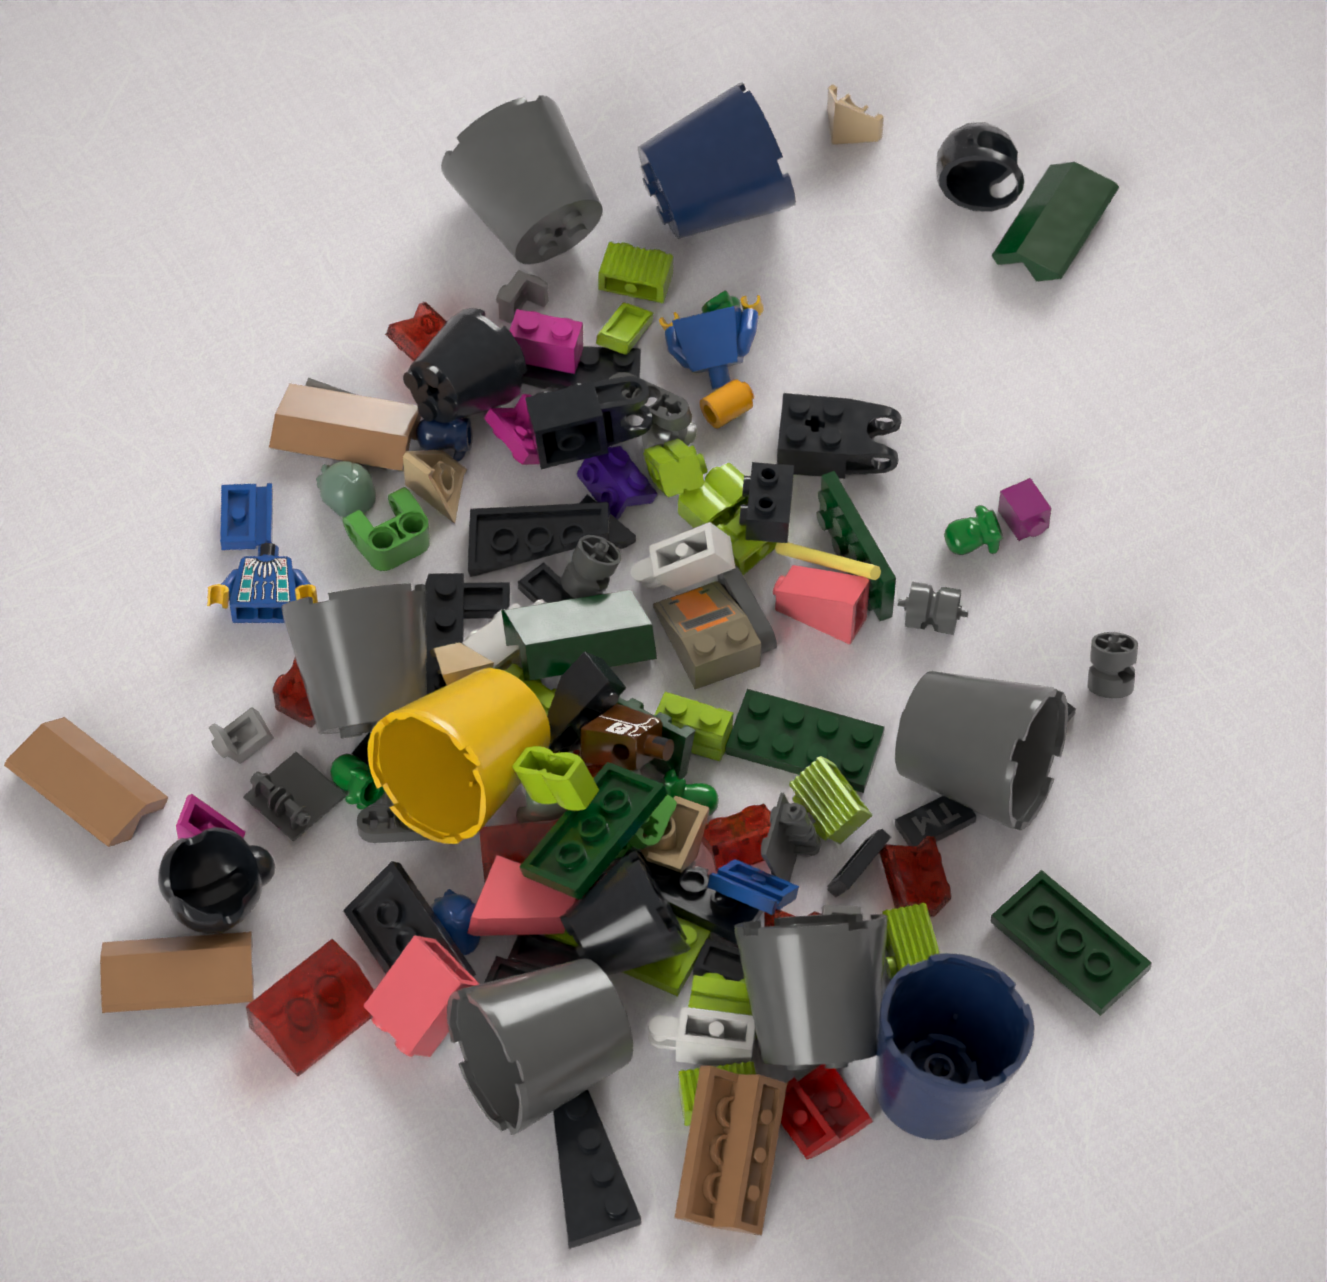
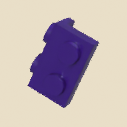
M621 446L608 447L607 454L584 459L577 471L578 478L597 502H609L610 514L617 520L620 519L627 506L652 504L658 494L649 483L648 478L641 473L631 460L629 454Z

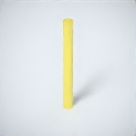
M777 542L775 546L777 554L872 580H877L881 574V569L878 566L801 545Z

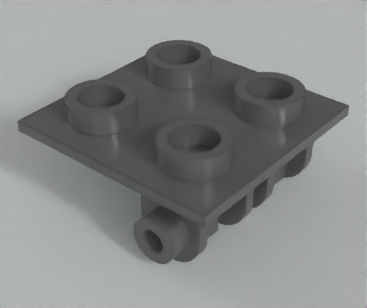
M295 752L270 774L256 772L250 779V783L253 785L252 789L243 796L247 802L294 842L346 797V794L298 752Z
M780 793L777 806L771 810V827L768 837L762 841L761 856L766 861L771 875L790 882L797 855L814 856L820 851L822 843L805 807L798 803H789L785 794Z

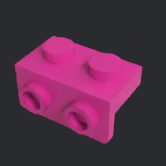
M523 394L514 408H490L484 417L493 429L494 435L505 443L512 452L513 458L522 465L539 464L525 401L526 397L531 396L530 394Z

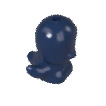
M465 417L448 423L436 420L428 422L423 419L417 426V442L424 450H445L451 448L455 450L453 459L459 462L472 447L471 419Z

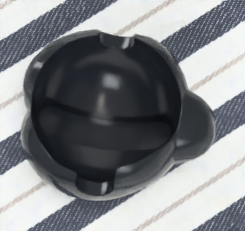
M213 827L205 829L196 836L181 838L166 850L158 871L159 889L164 899L170 904L173 915L184 926L201 933L224 932L242 922L254 909L260 899L262 887L269 883L274 876L275 863L271 854L263 847L248 845L239 834L232 830Z

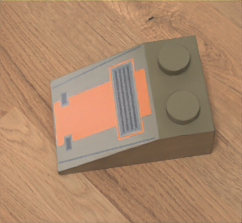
M718 581L653 603V609L695 690L760 667L761 642L747 615Z

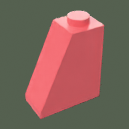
M792 565L787 575H781L775 583L773 594L776 595L775 610L847 644H851L867 619L870 579L862 576Z
M497 855L472 913L467 934L473 936L564 934L566 929L561 922L560 916L565 914L578 900L524 877L519 868L520 863Z

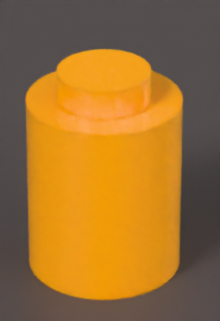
M733 379L702 398L699 402L700 409L708 423L712 427L719 429L752 409L754 393L746 382Z

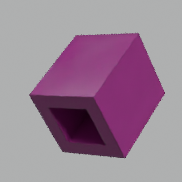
M1031 478L1000 491L998 512L1018 541L1030 536H1039L1049 528L1052 508Z

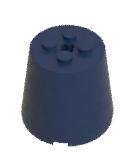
M744 83L731 87L638 146V154L642 164L640 167L644 175L642 180L646 191L650 197L654 195L658 204L656 210L664 225L668 223L677 239L788 209L796 204L790 175L788 173L782 175L777 161L783 158L778 143L751 91L743 93L746 90Z
M953 953L929 955L928 960L914 965H906L896 973L888 984L880 1006L875 1092L883 1112L896 1126L905 1132L930 1140H945L966 1133L976 1125L1027 1059L1034 1038L1032 1011L1029 1003L1025 1004L1015 989L1016 983L997 967L968 955Z

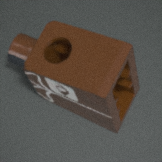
M616 704L581 728V758L584 763L604 766L607 762H610L627 770L634 771L639 770L654 758L668 761L674 751L673 740L663 737V723L660 718L620 704Z

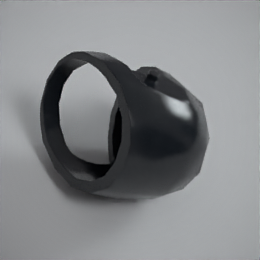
M985 122L967 123L953 130L943 141L937 152L936 178L939 187L945 197L957 206L972 211H996L1006 208L1015 202L1024 187V175L1017 165L1018 151L1009 135L996 126ZM1013 173L1016 178V186L1013 191L1002 198L993 197L990 192L991 187L1001 183Z

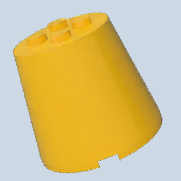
M481 669L382 718L373 728L368 742V762L371 775L377 789L383 787L392 801L393 805L389 808L405 825L432 841L456 844L476 835L521 784L512 766L526 747L541 746L549 748L551 739L550 725L541 702L524 682L500 669Z

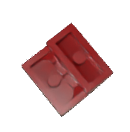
M821 1064L799 1081L794 1077L787 1082L780 1123L807 1160L835 1147L874 1122L835 1068H825V1064Z

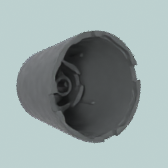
M539 95L536 101L530 102L525 97H521L490 110L471 123L456 137L459 144L453 152L452 150L446 151L442 159L441 170L449 184L515 259L522 264L545 262L570 250L588 236L601 219L603 213L601 202L556 102L547 96Z
M411 583L349 589L328 593V601L313 603L312 597H306L281 606L319 734L340 733L341 738L361 736L362 733L372 732L375 725L389 713L427 695V593L424 584L414 585L415 590L413 591Z
M929 671L921 677L914 687L901 714L895 746L896 769L901 776L1004 826L1023 830L1038 815L1054 782V778H1050L1048 775L1054 756L1061 757L1064 748L1068 722L1066 696L1064 692L1048 686Z
M862 913L806 915L774 918L775 926L761 927L760 920L734 925L763 1063L787 1065V1070L810 1069V1065L825 1064V1068L848 1067V1063L868 1059L877 1055L888 925L887 915L872 914L871 920L863 921Z
M580 959L463 988L453 992L448 1000L447 1022L451 1042H459L465 1061L458 1063L468 1088L492 1124L500 1131L509 1129L511 1135L525 1130L624 1067L632 1059V1032L622 1001L604 971L589 959Z

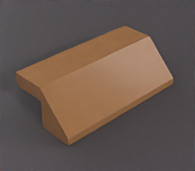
M289 383L275 413L269 448L404 472L403 456L406 451H409L411 440H417L416 430L421 421V416L418 412V405Z
M65 717L42 723L6 759L4 764L10 771L108 847L131 840L141 816L164 809L169 798Z
M252 932L102 942L100 955L102 1013L254 1002Z
M700 1066L675 1219L706 1227L762 1235L787 1083L763 1075L736 1074L713 1066Z

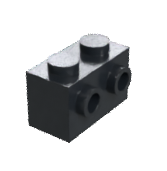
M752 462L751 476L744 475L742 496L749 497L748 505L741 504L739 525L746 526L745 540L788 543L794 465Z

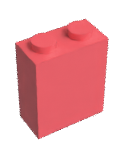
M414 935L363 1006L373 1016L372 1022L379 1029L388 1032L396 1040L395 1046L402 1053L410 1057L414 1055L431 1057L449 1032L447 1004L450 995L457 990L479 985V983L436 939Z

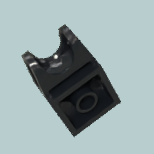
M625 376L584 384L576 383L567 388L551 392L543 391L534 396L526 397L530 429L540 468L546 469L607 454L609 446L646 434L653 424L650 409L645 406L649 399V387L646 382L636 376ZM628 387H638L642 391L639 397L632 399L625 398L622 393ZM633 414H641L646 418L638 426H632L626 422L627 417Z
M783 393L777 464L794 465L795 475L822 477L824 474L835 471L838 478L845 479L846 474H881L890 472L898 465V453L884 444L873 441L871 438L887 435L899 430L902 423L901 414L889 406L850 398ZM878 418H889V419H892L893 421H891V422H884V421H879V420H876V419H878ZM873 458H887L889 461L880 462Z

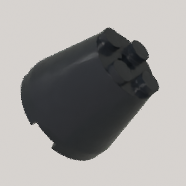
M466 308L447 320L411 364L409 370L404 373L403 381L410 390L418 405V412L424 420L448 423L488 411L490 408L507 405L519 397L524 391L522 389L523 374L527 372V366L519 344L506 326L499 328L486 317L485 311L481 309Z
M637 851L623 857L587 891L581 900L576 901L565 914L560 916L566 931L570 936H573L578 944L575 949L579 957L596 963L607 976L675 958L691 949L685 941L687 937L670 904L655 880L651 878L650 875L652 874Z

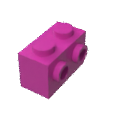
M516 309L509 331L519 344L526 364L575 374L583 350V322L574 321L570 318L544 315L536 311Z

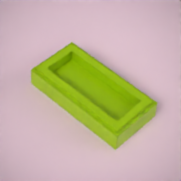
M623 302L597 334L596 344L627 355L652 324L654 313Z

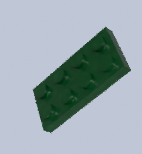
M835 471L824 474L821 477V491H818L820 502L819 511L816 512L818 523L823 531L828 530L832 537L831 542L836 555L880 567V577L877 580L870 579L867 609L869 611L873 610L880 622L893 617L896 576Z
M747 689L726 744L725 754L798 775L805 771L806 767L810 766L812 762L816 761L817 757L822 756L837 766L853 790L864 793L884 736L885 727Z
M607 762L593 778L599 791L588 807L584 810H566L519 866L523 876L581 900L668 795L664 784Z
M1043 870L1038 872L991 915L990 922L1100 1016L1151 970L1152 962Z

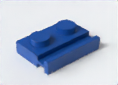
M267 483V486L257 487L256 484L221 485V550L257 549V546L263 543H272V483Z
M736 859L719 868L717 874L711 873L707 885L712 890L771 915L775 913V910H780L796 900L799 889L798 885Z

